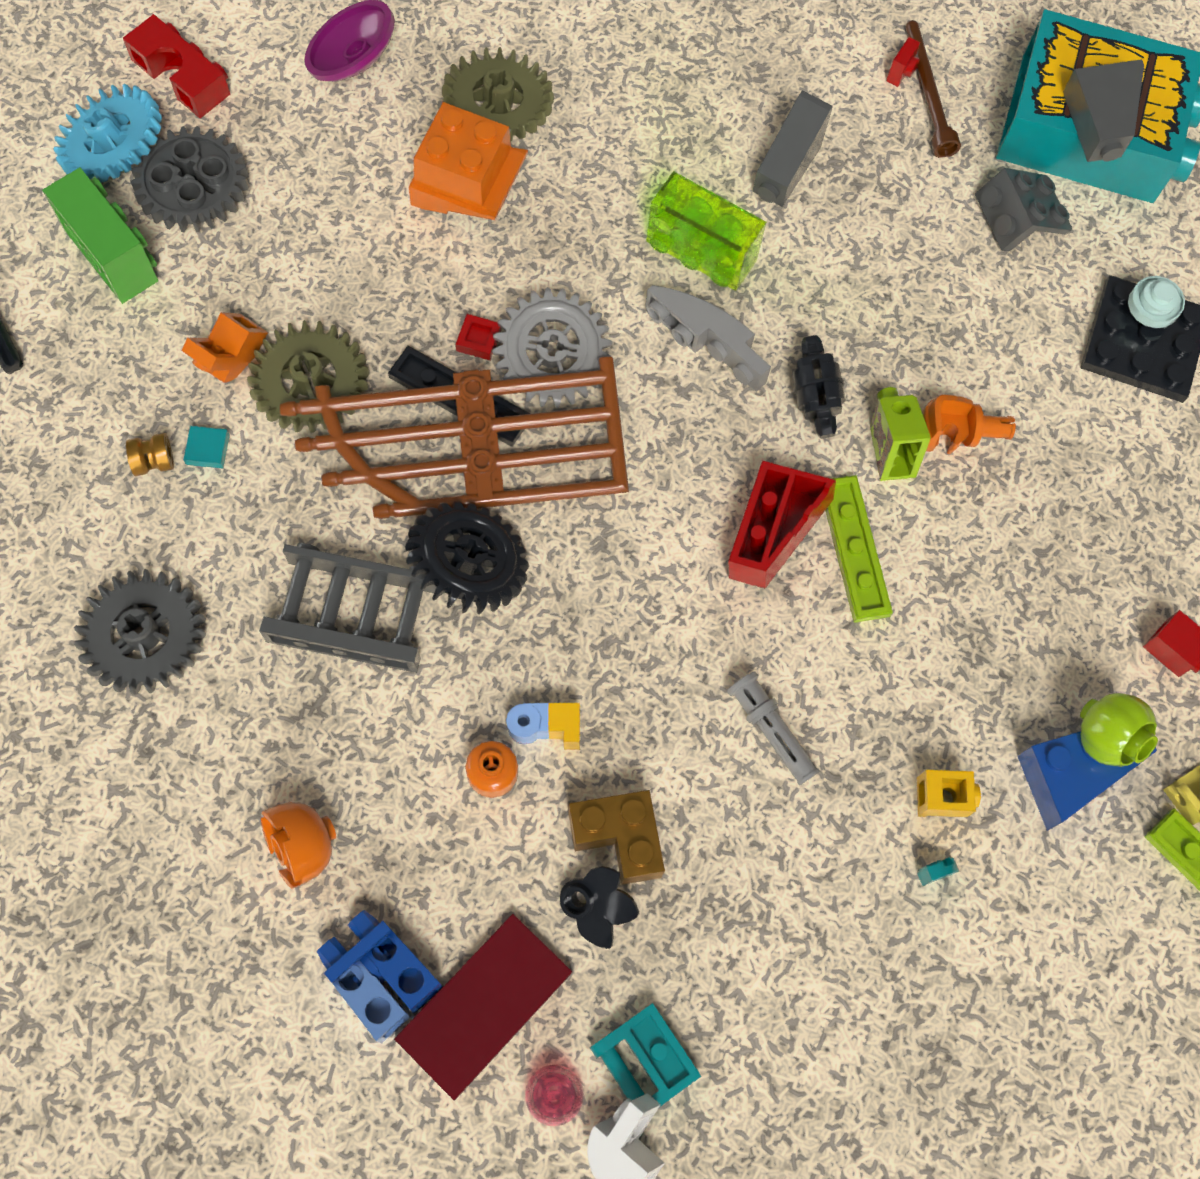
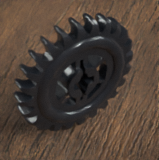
M454 501L452 507L447 503H440L437 509L434 507L427 508L425 514L418 516L414 526L409 529V539L406 542L405 550L411 551L406 559L407 564L418 562L411 576L426 575L421 583V590L433 584L436 586L432 597L434 601L442 594L447 593V608H450L457 599H461L462 613L467 612L472 602H475L477 614H481L487 605V601L490 604L491 611L495 612L500 606L501 601L503 606H507L513 597L515 598L520 594L522 586L527 581V574L525 572L529 568V563L524 559L528 554L527 550L519 546L522 541L521 537L511 534L513 527L510 524H501L502 517L498 514L493 517L490 516L488 508L483 507L481 511H478L473 503H469L467 508H464L459 501ZM453 535L454 542L445 540L448 536ZM482 566L491 567L493 569L491 570V572L485 573Z

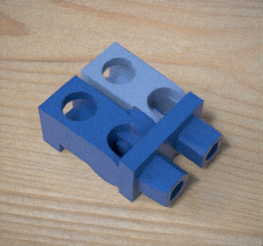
M363 910L348 924L349 928L360 939L356 945L347 952L337 938L333 937L317 950V953L327 969L324 972L326 977L335 986L373 1038L382 1044L410 1018L408 1013L383 985L385 981L414 1013L434 997L443 986L384 921L379 923L376 918Z

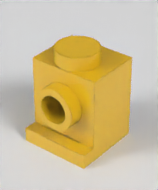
M925 770L917 777L918 817H968L976 812V808L980 805L981 791L979 784L974 783V771ZM943 790L951 793L953 797L952 802L943 801Z

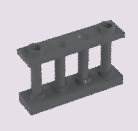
M298 543L297 546L284 545L283 553L288 564L295 565L281 615H277L276 619L263 616L259 632L265 642L414 673L418 672L421 657L418 648L413 647L414 644L411 642L423 591L434 593L436 586L433 584L421 590L420 586L426 576L425 574L412 577L411 573L415 566H410L409 569L322 552L316 546L307 543ZM310 569L333 573L320 621L315 623L314 626L299 624L300 621L296 619ZM348 576L370 580L358 629L354 630L352 634L338 632V629L334 627ZM386 584L408 588L396 637L392 638L390 642L377 640L373 635Z

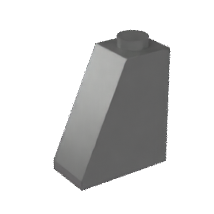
M1142 59L1074 69L1063 94L1087 162L1099 160L1112 161L1122 157L1133 139L1144 71Z
M803 90L801 91L757 171L752 192L758 194L766 202H773L783 207L821 149L833 108L832 105Z

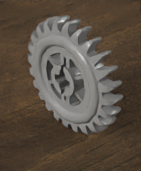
M547 287L544 298H540L536 291L533 290L530 293L531 302L529 303L522 297H518L519 310L512 307L506 308V313L511 320H498V326L504 329L505 332L493 335L495 341L503 344L492 350L493 355L504 357V359L496 364V369L509 370L503 377V380L600 370L599 358L611 357L602 349L612 346L611 340L601 338L602 335L608 332L609 327L607 325L597 326L596 324L601 319L602 313L597 312L590 315L589 310L592 302L588 301L580 306L578 305L580 295L575 293L568 300L566 299V291L563 288L560 289L557 297H553L551 289ZM546 322H559L567 325L563 332L556 329H548ZM542 324L544 332L539 337L529 335L537 325ZM570 330L575 333L579 345L569 343L566 335ZM550 342L557 343L556 348L559 351H556L555 356L548 355L546 347L549 346ZM526 350L536 351L538 361L535 365L530 362ZM566 357L577 359L569 369L563 370L561 364L566 360ZM541 365L548 368L557 367L559 373H546L538 368ZM593 385L592 387L598 388L599 385ZM586 386L527 392L526 402L529 403L535 395H539L540 407H544L548 397H552L555 407L559 408L562 396H565L569 404L573 405L575 403L574 392L577 391L583 398H587L588 391Z

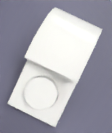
M648 1093L634 1100L626 1099L613 1117L594 1125L588 1140L587 1155L589 1166L595 1179H655L665 1164L638 1140L661 1105Z

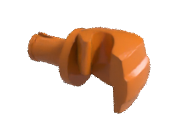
M940 395L931 400L922 410L931 437L926 450L928 452L933 451L939 444L940 435L950 437L951 444L948 447L947 454H951L962 443L966 447H976L981 437L1011 440L1015 434L1016 424L1014 423V416L984 415L980 404H973L972 400L964 397Z

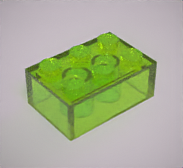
M673 171L651 201L646 242L650 243L656 251L668 253L679 259L688 269L698 270L711 277L717 285L729 287L737 291L758 259L767 222Z

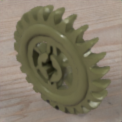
M485 47L483 60H480L473 50L471 52V64L467 63L465 58L461 56L459 60L460 70L455 64H452L450 74H445L444 85L442 86L443 102L509 126L510 142L513 141V136L515 135L519 139L525 138L526 131L535 133L537 126L544 125L546 117L552 113L554 94L552 92V82L547 81V71L544 70L538 75V61L531 68H528L527 54L524 55L522 61L517 63L514 49L511 51L509 58L504 59L501 47L498 48L495 58L490 56L488 48ZM475 101H483V104L479 107ZM513 103L520 104L515 110L511 111Z
M304 320L301 333H297L292 324L289 323L288 337L286 338L275 329L274 335L277 343H270L264 338L262 342L267 353L254 350L255 359L260 364L252 362L248 364L250 372L256 376H248L247 382L249 386L255 388L251 389L249 393L251 398L257 401V410L266 412V418L270 422L279 419V426L283 429L293 423L295 432H300L304 425H308L310 433H314L318 424H321L327 430L321 413L297 414V416H282L280 414V404L289 401L300 402L301 399H296L299 394L308 396L310 399H317L313 395L307 375H304L305 371L301 361H305L308 372H311L310 376L314 388L321 385L333 386L330 389L332 397L361 394L360 392L368 389V383L364 379L370 373L369 369L364 366L367 361L365 354L360 353L358 355L360 351L358 342L355 341L349 346L350 336L348 332H344L342 337L337 339L338 331L335 325H332L330 331L325 334L321 321L317 322L315 331L310 332L308 323ZM329 363L335 370L336 378L324 372V368ZM283 379L293 381L289 393L283 387ZM355 410L336 412L340 424L344 422L343 412L352 415L355 413Z

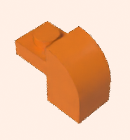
M221 312L208 338L187 337L181 351L193 358L192 363L197 368L212 374L223 383H227L237 378L255 358L254 350H260L263 344L262 340L266 338L268 332L240 313Z

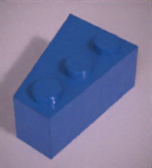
M1081 731L1033 745L1017 756L1047 831L1063 823L1140 763L1133 762L1128 766L1122 767L1099 763L1085 752L1081 741ZM1155 747V749L1153 750V752L1150 754V756L1157 751L1156 747Z

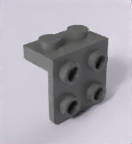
M1004 168L975 193L1001 251H1011L1035 231L1066 235L1072 230L1068 220L1070 218L1069 213L1060 204L1055 194V184L1047 175Z

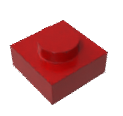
M908 37L893 60L887 82L898 87L905 76L912 77L920 61L916 57L920 42Z
M467 314L455 344L456 351L491 361L493 356L492 350L496 348L498 342L493 339V335L500 333L502 328L498 326V322Z

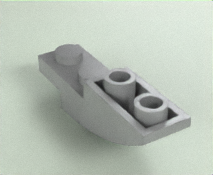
M652 285L647 290L645 305L647 313L656 323L662 322L671 330L672 336L678 344L683 347L688 346L694 353L706 345L708 352L715 360L726 363L733 370L734 376L741 384L749 385L756 392L766 384L771 366L751 349L755 333L739 320L713 304L681 291Z

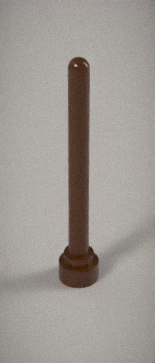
M910 20L906 24V32L908 37L920 42L916 57L920 59L917 70L935 129L931 139L934 155L938 158L950 157L961 149L960 139L957 131L947 124L919 24L915 20Z

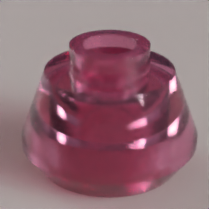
M547 1065L540 1068L531 1076L526 1086L525 1101L530 1114L544 1125L560 1126L570 1122L578 1114L583 1103V1087L578 1076L572 1070L562 1065ZM552 1086L558 1087L557 1090H549ZM559 1100V1103L552 1104L551 1101Z

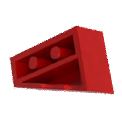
M762 460L728 561L729 579L765 589L834 500L836 480Z

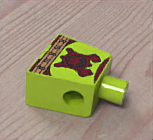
M895 387L884 388L877 393L878 402L870 425L880 481L916 478L931 439L917 397L913 395L900 396L898 389Z

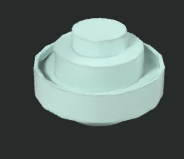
M1149 276L1140 280L1129 294L1128 305L1131 314L1143 325L1152 328H1163L1176 321L1184 310L1185 299L1182 290L1173 281L1161 276Z

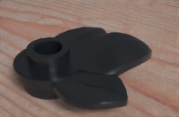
M604 866L591 869L584 878H574L568 881L561 889L560 906L567 916L576 919L577 927L582 937L598 947L610 949L613 946L614 939L613 925H620L634 920L639 915V909L634 899L628 893L617 889L621 879L620 872ZM577 892L584 895L586 903L578 900Z

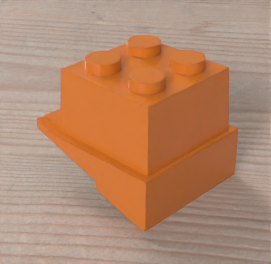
M443 102L414 156V177L409 185L410 204L420 209L444 214L450 211L495 220L528 155V150L511 147L509 126Z

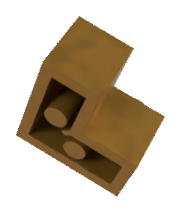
M650 790L569 803L568 815L575 852L615 845L622 885L662 878L665 868Z

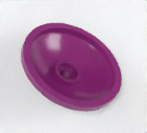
M366 0L346 7L335 14L316 32L307 47L304 62L309 73L317 80L336 82L354 77L369 69L380 58L392 38L395 24L392 11L382 1Z

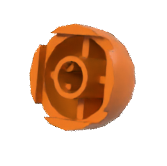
M288 802L262 811L261 814L264 817L261 818V826L268 849L271 854L275 852L281 865H286L287 869L279 870L285 883L293 889L317 877L329 864L332 855L330 841L336 839V832L329 817L321 818L314 808L300 802Z

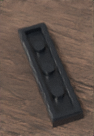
M407 346L388 372V376L408 389L454 385L453 373L457 372ZM498 395L493 396L495 418L530 414ZM456 400L433 402L458 416ZM524 429L497 432L498 440L513 447Z

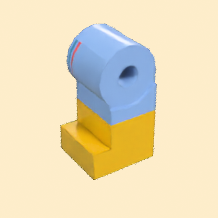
M523 703L514 706L508 712L506 718L509 735L515 742L525 745L531 744L537 739H563L564 750H580V703Z

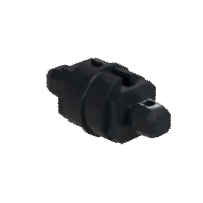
M807 336L803 338L801 343L802 358L796 360V370L792 373L795 387L793 392L797 398L798 409L804 411L805 420L815 419L816 434L820 439L835 436L837 430L835 415L841 414L842 403L846 401L843 388L845 383L841 376L840 365L834 362L833 354H824L823 344L819 336ZM814 369L819 370L820 378L815 379ZM823 394L824 405L819 406L818 395Z

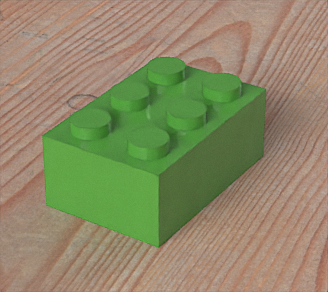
M79 167L42 189L64 231L122 304L158 282L153 270L157 263L146 249L148 244L136 227L130 229L125 223L128 219L123 210L116 202L110 204L106 199L108 196L106 190L96 177L89 179Z

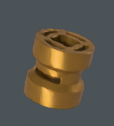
M166 433L153 435L151 439L144 441L140 438L126 440L127 458L134 476L148 474L152 469H158L159 471L174 469L172 449Z

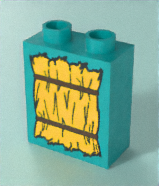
M1044 9L1022 57L996 159L1154 204L1170 179L1183 183L1188 179L1200 151V141L1186 138L1188 127L1196 128L1200 123V84L1198 83L1200 76V52ZM1142 59L1144 71L1133 139L1122 157L1112 161L1099 160L1087 162L1063 94L1074 69Z

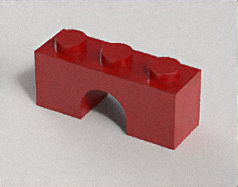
M153 14L123 37L131 60L153 79L167 70H178L169 77L176 98L198 118L201 119L231 95L226 81L228 75L219 63L215 61L211 63L205 58L200 48L193 42L188 43L171 23L167 22L165 24Z

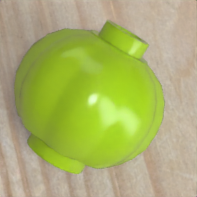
M1113 693L1106 695L1099 701L1091 699L1080 712V718L1083 719L1080 733L1082 746L1090 757L1101 764L1122 767L1128 766L1133 762L1141 763L1150 756L1157 745L1158 738L1155 736L1157 723L1154 712L1146 702L1134 695Z

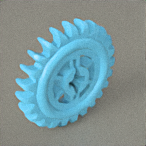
M126 84L122 85V95L116 86L111 85L113 94L111 98L102 89H99L98 91L101 96L99 103L94 101L89 95L86 96L90 104L88 110L75 104L80 117L73 118L71 115L66 114L67 120L73 127L66 128L59 125L60 131L66 138L54 137L60 146L53 148L57 155L56 161L64 172L69 174L80 167L89 179L96 177L102 183L108 181L109 176L116 179L120 177V172L128 173L131 171V165L140 164L142 162L141 156L150 153L151 149L149 146L157 142L158 138L156 135L161 130L159 123L161 122L162 115L159 112V105L147 91L141 90L138 86H133L132 91Z

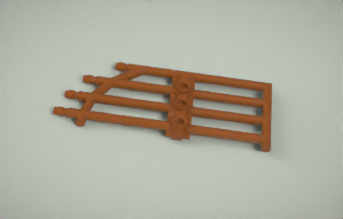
M613 357L599 358L600 370L491 381L490 370H469L453 373L454 385L338 397L331 396L330 386L321 385L315 387L317 399L300 400L298 403L289 401L280 404V414L282 416L321 413L329 435L315 436V438H299L295 440L296 451L311 452L314 449L317 451L336 449L353 469L344 470L341 473L335 471L322 474L323 486L334 487L339 484L353 485L366 483L395 501L392 505L386 503L374 506V518L386 519L390 518V516L423 515L427 508L434 507L437 509L440 503H447L452 507L454 501L461 502L464 508H467L469 503H473L479 509L483 507L488 508L629 492ZM602 385L604 406L495 418L493 396ZM456 400L458 421L344 433L336 412ZM606 421L609 443L506 454L499 453L497 432ZM460 436L462 458L371 468L354 447ZM608 457L611 459L613 479L507 491L503 489L501 469ZM464 473L466 495L420 500L391 482V480Z

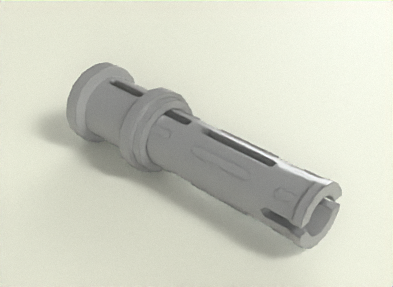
M755 671L751 672L733 684L727 692L730 696H735L748 714L746 720L752 723V725L757 724L800 786L820 771L815 767L796 737L776 710L779 707L775 698L770 699L757 681L758 674Z

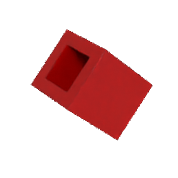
M1179 610L1168 618L1143 646L1144 649L1177 677L1182 676L1189 670L1195 673L1200 671V626Z

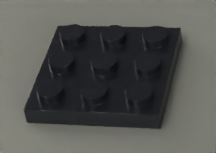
M1109 275L1104 283L1080 368L1184 403L1189 397L1200 355V305L1185 300L1184 310L1174 323L1163 328L1148 327L1137 321L1129 309V294L1137 284Z

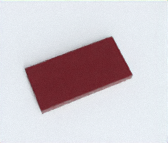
M512 914L394 1040L455 1101L573 972Z

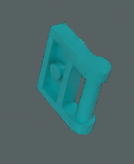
M653 1003L590 1047L596 1059L601 1057L627 1099L629 1098L630 1100L645 1095V1093L614 1047L622 1040L626 1041L658 1090L651 1097L661 1104L660 1106L702 1077Z

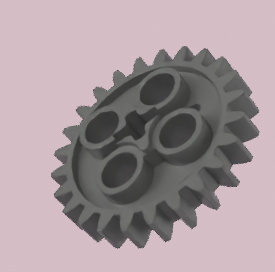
M182 126L180 135L175 136L169 129L167 130L168 139L162 140L157 136L156 146H149L151 151L147 156H141L142 162L138 164L139 167L131 168L135 178L130 180L131 185L135 191V198L138 204L141 205L145 215L151 214L156 224L163 220L166 228L169 230L175 223H178L181 232H185L188 224H193L195 231L199 232L201 223L206 222L212 229L214 228V218L217 217L226 222L227 219L224 213L226 210L234 213L237 212L234 201H245L242 191L249 189L246 180L249 174L243 154L238 152L235 143L228 144L227 137L224 134L216 139L213 129H209L205 135H202L199 126L195 127L192 134H188L186 128Z

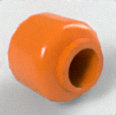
M496 741L483 742L474 747L467 756L465 769L468 782L472 789L481 796L490 798L503 796L517 782V758L511 748L505 744Z

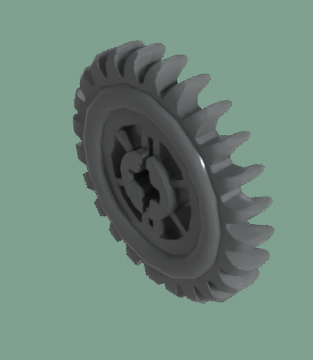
M144 569L142 580L138 581L134 573L128 571V580L125 585L116 576H112L113 591L98 585V589L103 597L101 601L91 597L86 598L94 610L93 612L78 611L79 616L88 622V625L74 626V630L79 635L86 637L83 640L74 641V645L79 650L87 651L85 654L79 655L78 659L83 664H93L87 668V673L90 676L95 677L102 674L98 679L102 686H108L115 681L113 689L116 692H122L129 684V691L133 695L138 694L142 685L145 686L149 693H153L156 682L160 681L167 688L170 686V675H174L179 679L183 678L184 674L180 668L182 665L194 666L195 662L189 655L190 653L197 654L202 651V647L195 643V641L203 639L206 636V632L196 627L202 625L206 618L200 613L194 615L201 608V603L196 599L189 602L193 592L189 587L184 588L180 592L181 582L178 578H173L172 582L168 585V578L161 571L154 582L152 574L147 569ZM150 607L156 610L149 615L147 611L141 608ZM169 621L170 632L167 637L161 634L160 628ZM140 625L144 629L137 634L134 629ZM117 629L122 638L114 644V631ZM159 641L165 643L158 652L148 657V651L154 648ZM135 650L140 651L142 658L134 659L126 656Z

